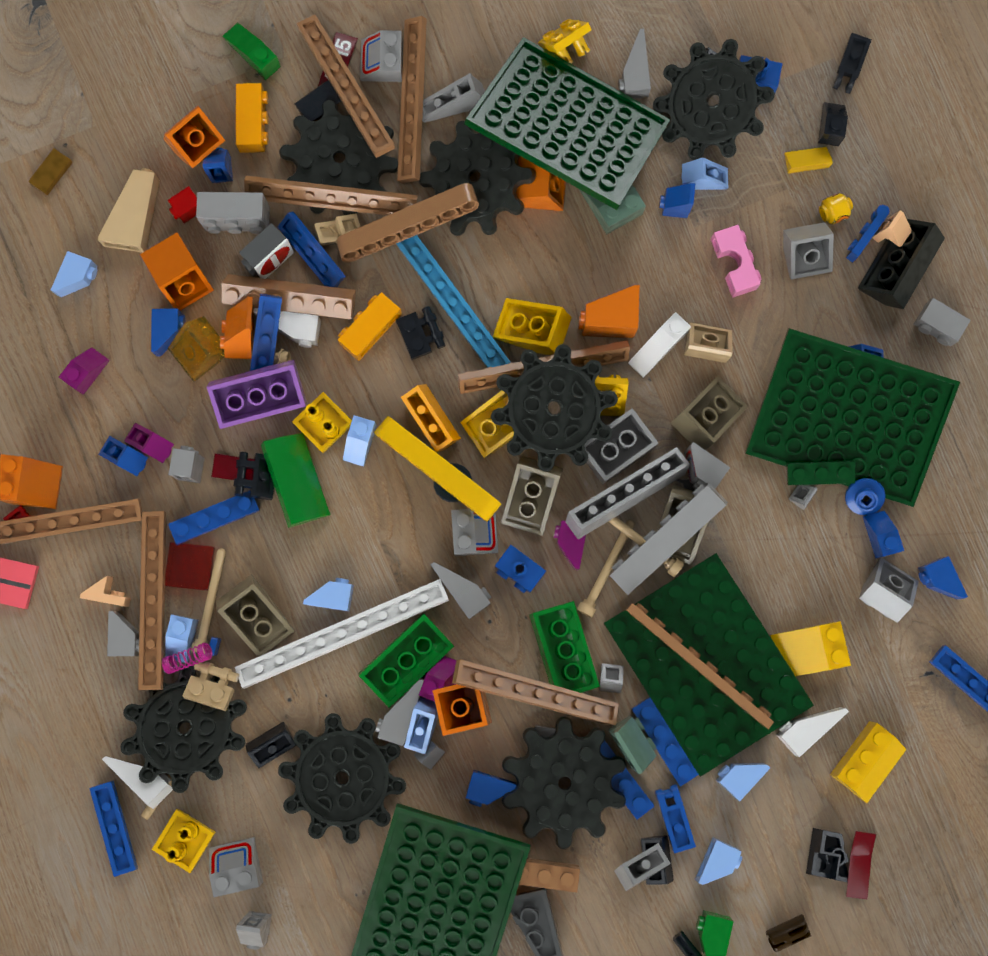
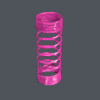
M207 643L194 646L193 649L184 650L183 653L178 652V655L173 654V656L164 657L162 659V667L167 674L188 668L194 664L210 660L212 658V649ZM194 648H197V654L200 660L196 657ZM189 650L193 651L195 661L191 659ZM185 651L188 653V657H189V659H190V663H188V662L186 661V658H185V655H184V652H185ZM180 653L183 655V659H184V661H185V665H183V664L181 663V660H180V657H179V654H180ZM174 655H176L178 658V661L180 663L179 667L177 666V661L175 660Z

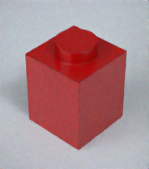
M189 186L167 200L172 206L169 208V211L176 220L180 218L185 224L196 216L197 197Z

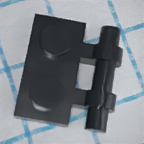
M430 306L422 309L424 317L418 319L416 312L396 319L412 360L432 353L429 344L435 343L438 349L446 346L443 340V332L439 331L436 315L432 313ZM426 325L429 326L431 335L427 337L422 328Z
M240 452L239 460H236V468L238 470L237 478L234 479L233 484L235 487L234 495L243 496L244 488L250 489L251 498L272 500L274 484L264 454L256 453L254 461H249L248 453ZM246 469L253 470L252 480L245 479Z

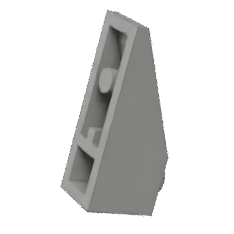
M644 29L639 30L623 70L622 78L618 80L619 91L633 99L648 98L651 90Z
M469 73L424 99L422 121L426 123L472 110L485 92L483 84Z
M435 562L430 564L468 619H471L491 604L489 599L492 597L485 587L480 589L477 584Z
M419 679L384 716V719L379 718L375 732L379 733L377 738L401 746L405 745L413 709L420 698L419 692L424 682L423 679Z
M249 911L236 927L240 943L247 945L246 947L249 949L257 950L260 947H264L268 941L272 914Z

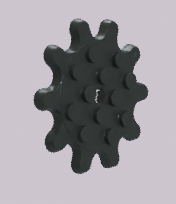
M726 40L720 52L715 55L708 54L705 46L700 42H696L690 47L691 62L687 67L679 68L674 64L665 67L663 75L671 82L672 90L666 96L657 97L653 102V108L657 112H666L671 116V123L662 134L663 139L668 143H672L680 137L687 138L690 142L688 156L692 160L701 158L705 149L710 145L718 146L724 157L731 158L737 151L735 139L738 134L746 132L752 136H759L763 132L764 125L756 118L755 110L759 105L773 101L775 92L771 87H760L756 84V76L765 66L764 59L761 56H754L747 62L739 61L737 59L738 43L736 40ZM713 95L719 96V103L709 106V98Z
M327 100L323 103V114L318 121H310L302 115L295 117L293 126L300 133V140L294 145H283L279 150V155L283 160L292 161L296 165V172L287 178L288 181L386 192L380 185L379 179L384 173L398 172V159L386 156L385 154L376 158L352 117L340 114L334 101ZM384 126L390 138L393 139V129L389 126ZM336 153H342L346 158L343 162L337 163L334 161V156ZM310 207V210L315 214H320L325 208ZM342 210V212H343L344 215H350V214H356V213H358V212H354V211H345V210Z
M459 121L456 125L457 137L453 143L446 145L441 141H433L430 144V153L436 157L437 164L432 170L421 172L418 182L422 187L433 188L435 195L464 183L471 184L479 206L476 210L453 219L450 224V232L455 236H460L465 232L469 223L478 222L484 234L492 235L497 230L496 217L500 212L508 211L512 215H520L523 212L524 203L517 198L516 191L519 186L534 182L536 173L532 168L519 166L518 154L480 133H474L472 128L464 125L465 121ZM476 171L480 172L479 180L472 182L470 179L472 174Z
M565 344L556 347L553 359L548 362L541 361L533 350H525L521 354V362L524 366L522 375L511 377L507 374H502L496 381L497 387L508 395V403L503 408L495 409L491 414V419L496 425L506 424L513 428L514 436L507 444V451L509 454L517 456L526 449H534L538 454V467L542 471L551 470L556 457L560 454L569 455L575 465L582 466L588 461V454L585 450L587 440L596 438L600 441H608L612 437V429L601 421L600 414L603 409L613 407L618 400L615 392L600 391L595 386V379L601 373L602 365L597 360H590L583 367L574 366L571 362V349ZM555 401L560 405L558 414H551L548 411L550 402Z
M194 666L179 670V677L175 683L165 684L163 682V690H148L150 698L146 704H129L123 712L127 720L133 721L136 724L137 730L134 736L125 739L121 743V752L127 756L137 753L144 756L145 764L139 772L141 782L151 783L159 774L167 773L171 776L172 789L176 793H184L188 789L190 777L195 772L205 773L207 778L212 781L219 780L223 775V768L219 763L220 754L225 750L240 751L245 746V738L233 732L231 728L233 720L242 716L247 710V705L243 700L230 701L227 710L223 711L183 697L191 675L196 676ZM213 676L209 681L218 683L220 677ZM185 722L190 723L191 728L187 733L182 734L179 732L181 724Z
M331 713L325 718V732L321 736L314 737L306 730H299L295 733L294 742L300 748L301 756L296 762H283L278 767L279 776L292 780L296 786L294 794L284 801L283 807L289 814L304 810L311 815L308 833L312 838L319 839L324 835L328 827L337 826L342 831L344 841L353 844L360 837L359 825L364 820H372L380 827L389 824L391 816L384 807V799L389 794H402L406 790V782L403 778L394 777L389 772L390 762L400 755L401 749L399 745L388 743L384 746H378L373 741V733L376 729L374 720L365 718L355 730L349 731L343 727L341 717L336 713ZM344 771L348 774L349 780L346 784H340L337 781L336 776L338 772Z
M565 716L560 717L556 721L555 733L550 737H543L533 727L525 729L523 740L528 747L526 755L521 758L508 756L502 761L504 771L514 775L517 780L516 788L511 792L505 793L502 797L503 806L507 809L521 807L527 812V820L522 827L525 837L534 838L542 829L549 828L555 833L556 845L560 849H568L572 845L573 833L579 828L586 829L594 838L602 837L605 834L606 827L601 821V812L607 807L621 809L626 804L624 794L614 790L611 785L613 776L625 770V760L619 756L606 758L602 755L600 747L605 740V732L601 728H593L585 737H578L573 733L572 721ZM565 776L570 779L571 785L567 789L559 787L558 781L561 777Z

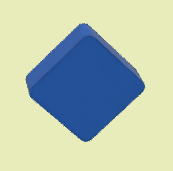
M211 637L210 647L212 649V656H217L221 638Z

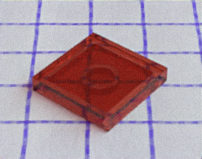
M170 542L165 586L208 591L215 547L183 543L176 545V543Z

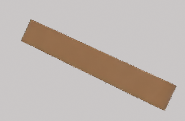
M469 183L458 185L339 236L336 242L342 261L347 263L356 261L476 210L479 203L473 186Z

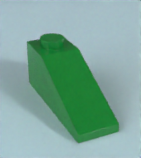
M238 22L222 36L265 81L281 67L277 56L259 38Z
M703 910L702 916H698L696 929L698 930L703 956H726L734 922L729 916Z

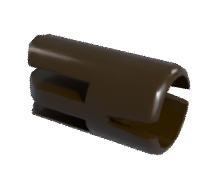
M801 914L767 930L766 936H769L768 941L773 950L779 952L811 937V933L804 915Z

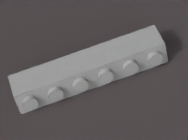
M676 447L569 511L566 524L576 538L580 539L684 476L690 464Z
M710 483L706 486L701 484L692 492L694 497L689 502L686 499L676 507L678 512L673 517L670 514L667 515L660 522L662 527L655 532L652 529L643 538L646 541L640 547L636 544L627 552L630 556L625 561L620 559L611 567L614 571L610 574V577L627 595L727 505L728 502Z

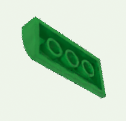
M303 433L263 441L261 448L288 528L330 516Z
M574 601L529 614L549 684L579 693L600 687Z
M422 613L360 671L358 676L390 708L440 661L454 645Z

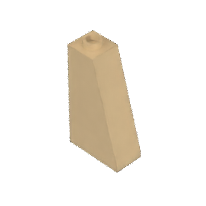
M142 168L141 171L133 169L98 236V241L104 247L142 253L146 251L160 182L154 171Z

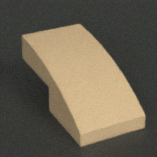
M356 213L338 216L333 221L316 223L313 225L316 240L321 246L337 243L336 240L339 236L361 226Z

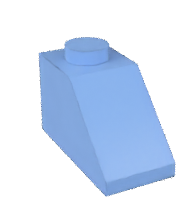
M703 157L682 164V185L696 183L695 190L728 189V168Z
M67 251L51 291L59 297H64L89 286L91 281L96 278L98 266L91 259Z
M353 416L346 439L343 461L364 467L374 437V431L377 428L375 421Z
M336 578L335 582L329 581L304 599L303 604L350 612L354 585L349 584L348 579Z
M171 614L165 636V657L173 656V654L178 655V652L183 653L184 650L188 651L191 648L199 620ZM185 651V652H184V655H185L186 661L188 662V660H189L188 653ZM180 653V660L182 663H185L183 655Z
M422 697L418 700L413 709L404 748L426 754L438 720L434 701Z
M731 763L729 766L725 765L718 772L719 777L716 780L735 799L741 801L770 767L764 763Z
M712 837L695 880L699 884L704 885L732 874L734 869H738L741 864V851Z

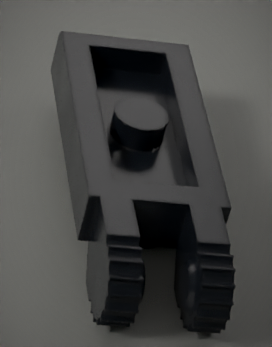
M851 33L837 70L838 75L833 85L834 89L840 87L844 75L850 78L846 85L845 93H851L855 80L859 77L872 39Z

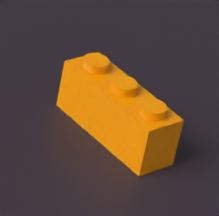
M262 83L236 84V146L240 153L265 152V145H268V132H265V124H268V112L265 111V104H268V92L264 91Z
M382 292L378 296L374 295L369 300L368 307L363 312L359 311L353 318L354 322L350 327L346 326L338 335L339 344L358 361L395 323L396 319L402 315L401 309Z
M427 384L417 385L401 397L436 453L444 451L461 439Z

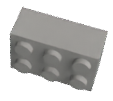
M197 192L196 218L204 230L211 234H219L220 231H229L232 234L250 231L252 234H260L269 225L270 206L263 193Z
M633 408L608 425L612 429V437L608 441L591 438L585 443V450L588 454L587 464L602 485L659 444Z

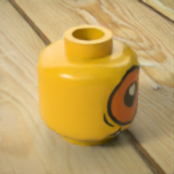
M842 193L832 195L822 200L821 206H819L820 216L824 222L827 221L831 225L844 221L850 217L853 203L849 197L846 198Z

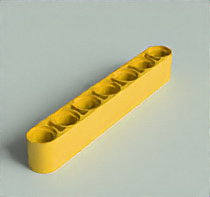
M387 416L374 431V434L486 522L489 521L501 506V503L391 417Z

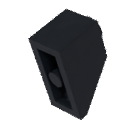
M823 103L818 138L819 144L839 147L846 135L848 115L845 105Z

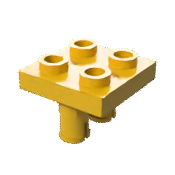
M567 19L560 24V28L545 33L543 39L538 44L540 47L553 52L556 56L572 64L573 60L566 47L573 44L578 57L585 55V52L588 53L590 48L583 36L592 29L588 22Z
M614 374L608 376V378H602L599 375L596 377L595 386L598 390L613 391L618 397L617 403L613 407L603 409L600 415L622 416L625 414L629 385L628 378H621L619 375H616V378H614Z
M324 392L311 404H308L292 421L322 453L331 447L350 428L352 422Z
M176 809L152 850L163 856L167 862L174 863L188 873H191L216 832L180 809Z

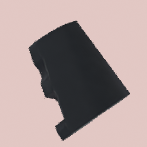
M813 828L806 874L848 882L846 863L849 860L844 851L843 835Z

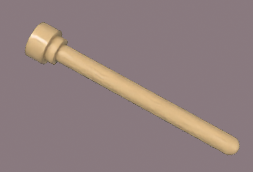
M617 517L608 521L639 546L646 542L641 535ZM673 557L668 558L663 563L665 565L664 568L667 569L666 572L672 577H675L684 565L678 558L674 559Z
M628 520L625 523L633 529L634 522L632 520ZM620 533L588 598L580 602L577 607L578 612L590 618L593 617L596 611V604L594 603L612 570L611 567L615 564L628 539L624 533Z
M222 548L218 549L216 553L198 639L195 638V642H192V649L194 646L202 643L208 644L209 642L207 641V636L226 554Z

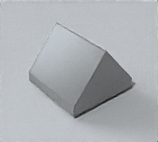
M798 485L789 497V500L805 510L816 494L817 488L811 485Z
M430 740L426 754L416 752L414 756L421 764L431 770L445 751Z

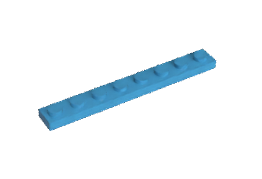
M415 235L396 243L484 365L488 368L511 363L419 237Z

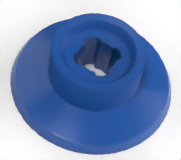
M869 478L855 481V483L848 487L845 494L848 508L858 515L876 513L882 508L886 498L883 486L876 480ZM866 495L870 497L869 500H867L868 502H864L862 500Z

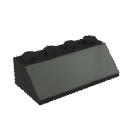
M907 219L912 231L901 247H898L892 241L886 239L858 289L885 306L904 309L945 239L936 223Z

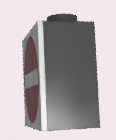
M271 223L239 253L243 258L241 263L253 277L257 275L259 278L266 279L294 251L288 239Z

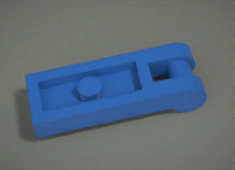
M880 205L871 215L872 222L870 224L866 222L859 232L862 234L860 239H854L847 249L850 251L846 257L849 261L853 263L889 215L890 210L888 206Z
M672 785L670 789L663 791L662 789L655 790L673 853L695 848L696 845L677 785ZM673 797L675 804L667 806L665 799Z

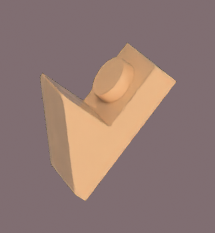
M899 210L885 219L872 239L879 243L886 238L898 247H901L912 231L904 212Z
M111 576L104 577L80 594L81 599L129 607L131 598L124 597V592L111 591L113 577Z

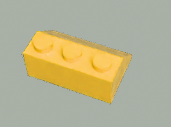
M869 721L830 775L865 803H868L907 749L881 725Z

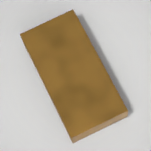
M53 148L28 182L48 196L73 162Z

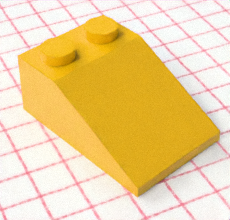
M506 298L493 338L527 350H533L539 354L552 355L556 347L563 344L572 317L560 306Z
M502 390L460 422L484 458L507 444L514 436L511 426L506 424L496 425L491 419V414L495 409L503 408L508 403V395Z
M841 621L770 635L795 676L851 666Z

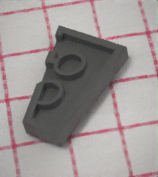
M547 888L516 894L511 908L512 918L519 925L535 956H563Z

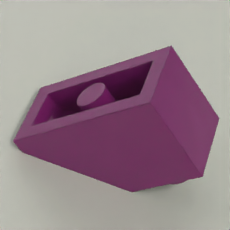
M91 347L72 359L59 378L84 395L110 360Z
M134 423L124 442L162 463L170 456L174 446L173 443L137 423Z
M561 521L560 526H555L553 538H557L556 544L572 568L579 570L586 535L577 539L566 524V521Z
M444 656L426 674L419 695L435 702L432 690L456 685L452 683L456 660Z

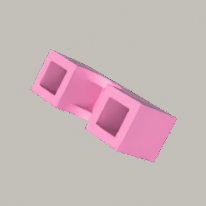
M739 225L714 232L711 237L717 258L730 256L738 264V269L729 272L725 277L732 298L757 290L761 282V275L758 270H755L753 265V254L751 250L747 249L745 244L747 241L746 235L743 230H740Z

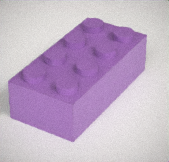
M294 360L210 381L207 385L220 429L306 406L305 394Z

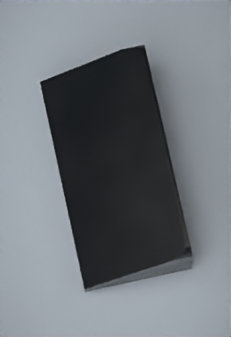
M327 80L294 103L302 116L310 121H314L323 114L322 105L325 101L332 100L337 105L341 102V99L330 81Z
M281 722L247 743L246 751L259 769L297 745L287 725Z
M667 835L641 838L642 852L659 843L671 863ZM672 863L647 878L646 885H663L673 882Z

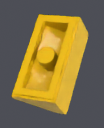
M827 147L784 153L788 173L830 168L833 163Z

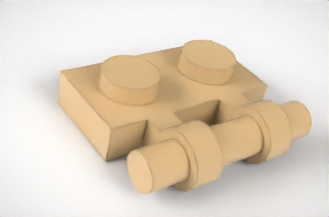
M207 661L195 664L194 670L201 671L200 677L191 675L183 697L226 711L234 693V689L227 686L229 680L237 682L239 674L232 672V669L226 667L223 669L215 667L213 663ZM210 675L220 677L219 682L208 681Z

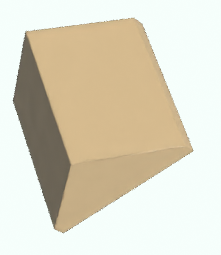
M690 323L691 328L687 334L684 355L727 363L733 353L732 330Z

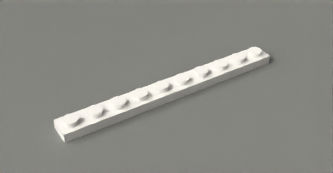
M441 579L236 666L235 670L239 674L241 687L243 689L449 601Z

